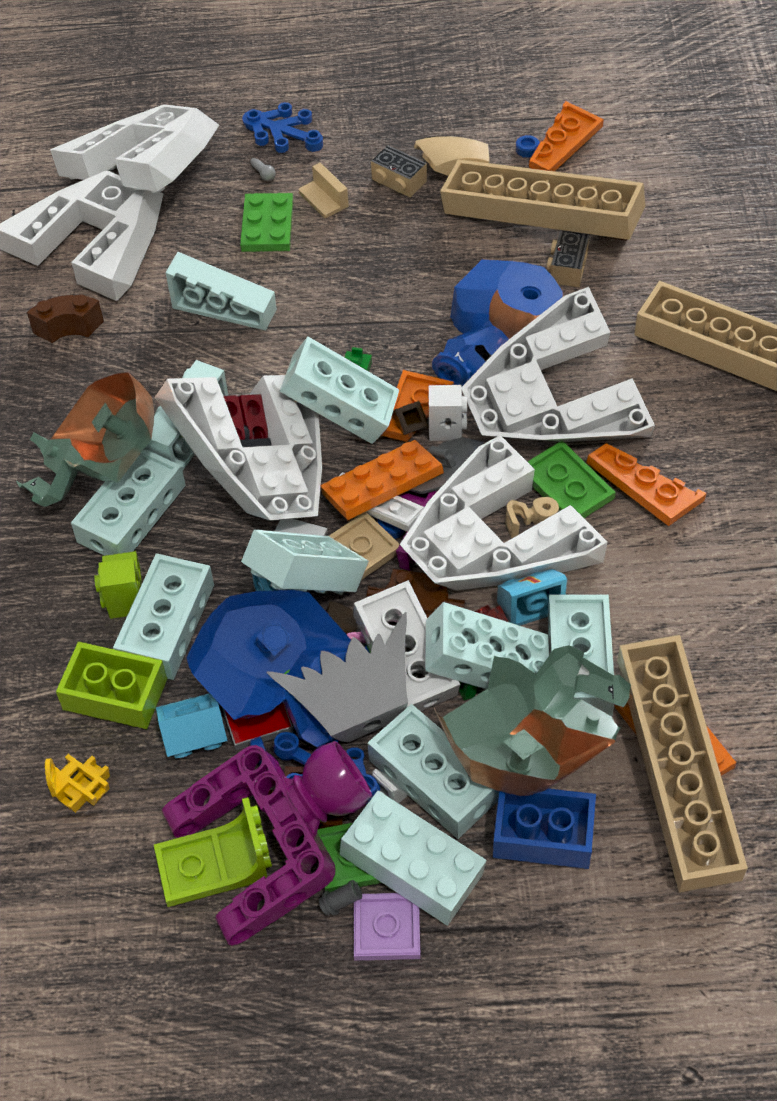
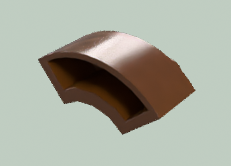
M83 294L58 296L43 300L27 312L33 334L50 343H54L59 338L68 335L89 337L104 322L99 300Z

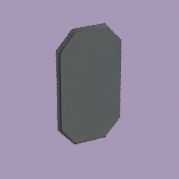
M461 437L445 441L437 447L431 446L429 453L442 464L444 473L409 491L425 494L439 490L484 442Z

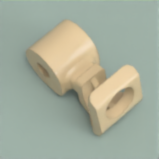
M550 497L535 499L532 507L529 509L523 502L509 501L506 507L505 523L511 538L519 535L520 524L516 515H520L523 518L525 525H530L531 522L537 525L558 513L559 505L556 500Z

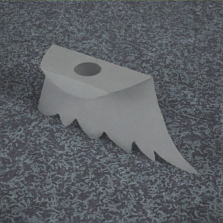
M404 612L397 622L386 645L381 635L377 634L372 644L371 653H368L361 642L355 637L349 643L346 662L330 652L321 651L322 675L308 667H301L305 680L278 672L267 671V674L302 703L323 725L331 737L340 741L350 742L387 726L408 706L405 676L407 612Z

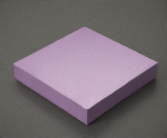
M398 893L362 894V899L354 902V961L420 959L419 907Z

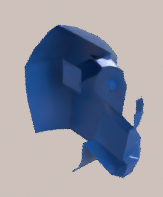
M297 590L255 591L229 596L210 614L187 655V662L194 677L234 720L239 718L250 719L265 714L281 702H284L299 739L314 747H319L332 740L330 734L305 706L267 674V671L284 674L290 669L287 675L305 680L301 667H308L322 675L321 651L330 652L346 662V653L351 639L309 592ZM324 734H329L328 737H325L323 740L320 741V738Z

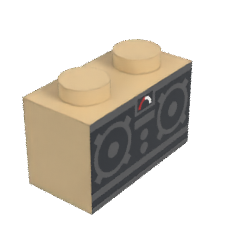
M389 145L371 161L372 180L410 198L427 182V163Z
M560 230L558 240H553L551 255L554 256L553 258H548L547 271L551 273L558 284L580 287L588 254L590 234Z

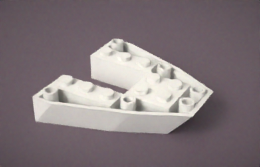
M161 105L109 124L50 149L59 176L69 177L72 180H85L103 171H111L117 165L123 186L131 187L135 190H150L152 193L163 191L166 185L173 182L205 148L219 127V124L197 108Z
M107 170L55 192L0 223V249L38 266L82 221L98 227L102 231L71 262L76 282L81 286L118 301L132 286L154 235L163 193H152L150 190H135L131 187H125L122 184L120 175Z
M589 287L563 296L501 345L461 387L464 396H467V403L481 435L495 437L501 435L505 438L558 442L651 437L655 424L633 378L557 407L541 372L545 368L607 346L610 330Z
M285 375L263 376L250 393V395H262L268 438H270L272 445L259 447H242L216 377L167 379L155 396V399L204 467L246 513L267 520L318 516L322 474L319 414L280 392Z
M499 435L479 446L435 493L400 545L434 583L453 590L498 586L508 580H517L548 569H554L563 573L603 563L607 541L570 505L503 543L481 519L506 506L509 501L516 500L532 491L535 469Z

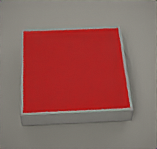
M281 702L265 714L250 719L239 718L235 720L221 706L235 750L251 746L250 740L259 736L265 742L274 739L279 733L294 732L284 702Z

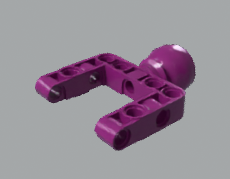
M333 741L316 749L307 759L302 776L294 775L293 779H288L285 776L278 761L262 747L251 745L198 780L163 807L162 813L175 838H180L197 833L242 803V799L253 795L260 809L268 815L275 828L272 831L288 860L285 861L286 865L269 877L263 876L232 898L233 902L218 912L215 919L229 945H238L248 940L326 887L333 880L336 867L317 833L320 821L327 822L328 814L333 816L353 814L363 808L368 800L372 798V792L365 778L338 742ZM262 760L260 767L255 770L256 764ZM276 785L274 792L268 795L270 788ZM210 796L208 803L204 805L206 798ZM304 835L303 843L296 847L297 840ZM319 861L318 869L311 874L312 865ZM265 898L264 906L257 911L259 902Z

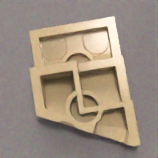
M451 136L431 137L416 140L414 145L415 149L423 151L422 157L430 164L434 171L447 176L450 175L458 159L489 163L488 144L477 140Z

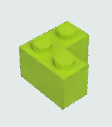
M136 551L102 556L98 575H94L95 587L100 595L101 607L107 608L110 619L128 616L142 585L141 567Z

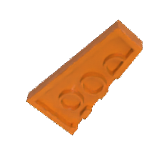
M565 101L562 111L555 117L553 126L549 127L545 139L540 142L529 160V168L555 172L603 127L604 119Z
M607 443L590 453L587 457L586 463L668 526L705 500L707 493L699 489L694 492L684 487L685 482L677 478L672 481L660 475L661 470L653 466H642L637 463V458Z

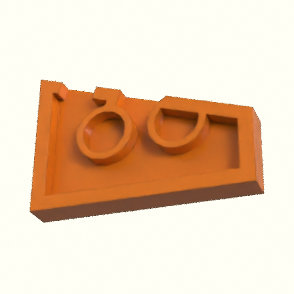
M403 370L397 385L399 393L394 410L420 401L425 417L428 419L429 385H454V382ZM391 416L389 426L381 436L408 442L416 431L403 435Z

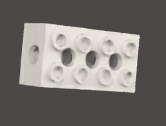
M408 580L355 602L353 616L371 651L377 634L381 635L386 645L395 627L389 625L388 622H398L404 612H407L405 647L412 650L405 652L408 706L412 704L418 710L423 711L457 696L460 683L457 680L425 671L427 617ZM413 673H421V674H423L425 677H423V678H416V677H414L412 674H413Z

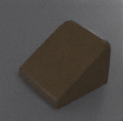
M420 401L393 410L392 417L403 435L429 426Z
M330 601L327 611L329 616L346 634L356 632L358 624L353 616L354 610L337 602Z

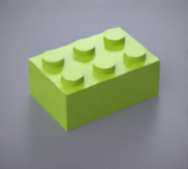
M78 642L56 690V694L62 709L65 711L147 729L166 684L167 675L162 660Z

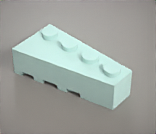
M177 252L166 271L173 309L265 331L277 310L274 291L180 252Z

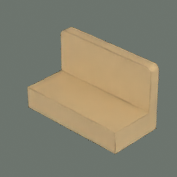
M321 163L312 166L313 181L299 188V194L324 218H328L349 207L348 189Z

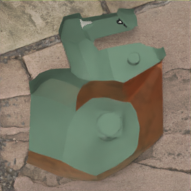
M128 372L113 374L95 381L87 387L50 440L33 432L30 438L40 448L44 457V465L56 473L52 484L50 485L40 477H37L24 484L16 481L20 488H27L34 494L32 501L46 507L61 501L68 495L79 471L97 480L118 483L152 439L154 426L152 397L143 385Z
M570 645L555 648L537 674L520 662L510 658L494 656L488 689L444 717L438 714L437 717L454 753L473 782L497 791L518 796H529L550 788L614 744L617 733L623 727L622 725L619 728L614 723L612 716L581 699H574L575 693L582 691L624 707L629 699L631 684L620 675H612L583 658L585 652Z

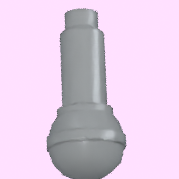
M256 158L251 159L252 166L259 172L263 181L269 182L275 178L276 171L273 166L265 165Z

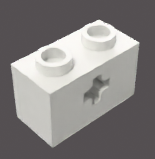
M429 385V441H449L461 438L462 430H467V413H462L467 412V396H462L461 385Z

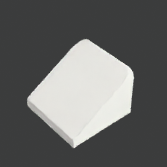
M378 769L372 772V776L380 786L381 793L397 803L407 797V793L385 773Z

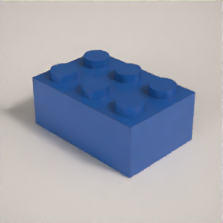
M549 788L529 796H518L499 791L493 858L589 869L592 854L596 794Z

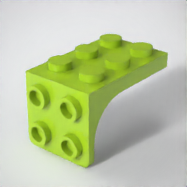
M248 797L242 799L244 807L242 813L230 823L214 829L154 844L167 907L248 886L263 876L268 877L266 868L272 867L269 850L263 833L257 805L251 807Z

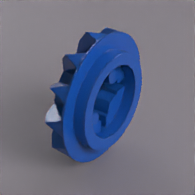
M440 352L433 359L432 367L438 378L453 381L454 385H461V387L470 379L471 370L466 367V362H462L459 359V356L454 357L451 352L446 354Z

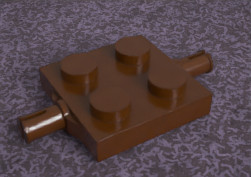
M393 569L390 582L385 589L370 586L367 589V597L409 580L427 618L443 602L465 608V600L448 598V587L434 583L426 573Z

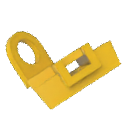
M67 754L65 758L68 763L62 770L55 767L52 758L46 759V782L52 797H56L58 801L75 813L86 801L94 806L109 790V783L106 781L110 777L109 767L106 765L103 768L98 766L94 756H91L82 764ZM77 771V775L71 779L70 777Z

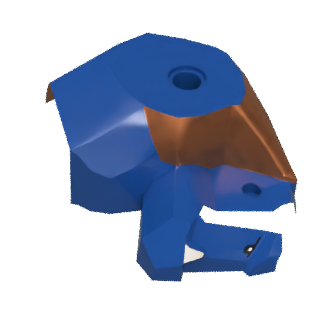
M482 259L454 287L450 317L453 325L463 334L449 339L443 353L451 352L454 357L459 356L462 362H466V367L471 370V378L486 362L474 350L475 345H483L487 352L493 355L501 345L564 296L563 291L545 267L524 262Z

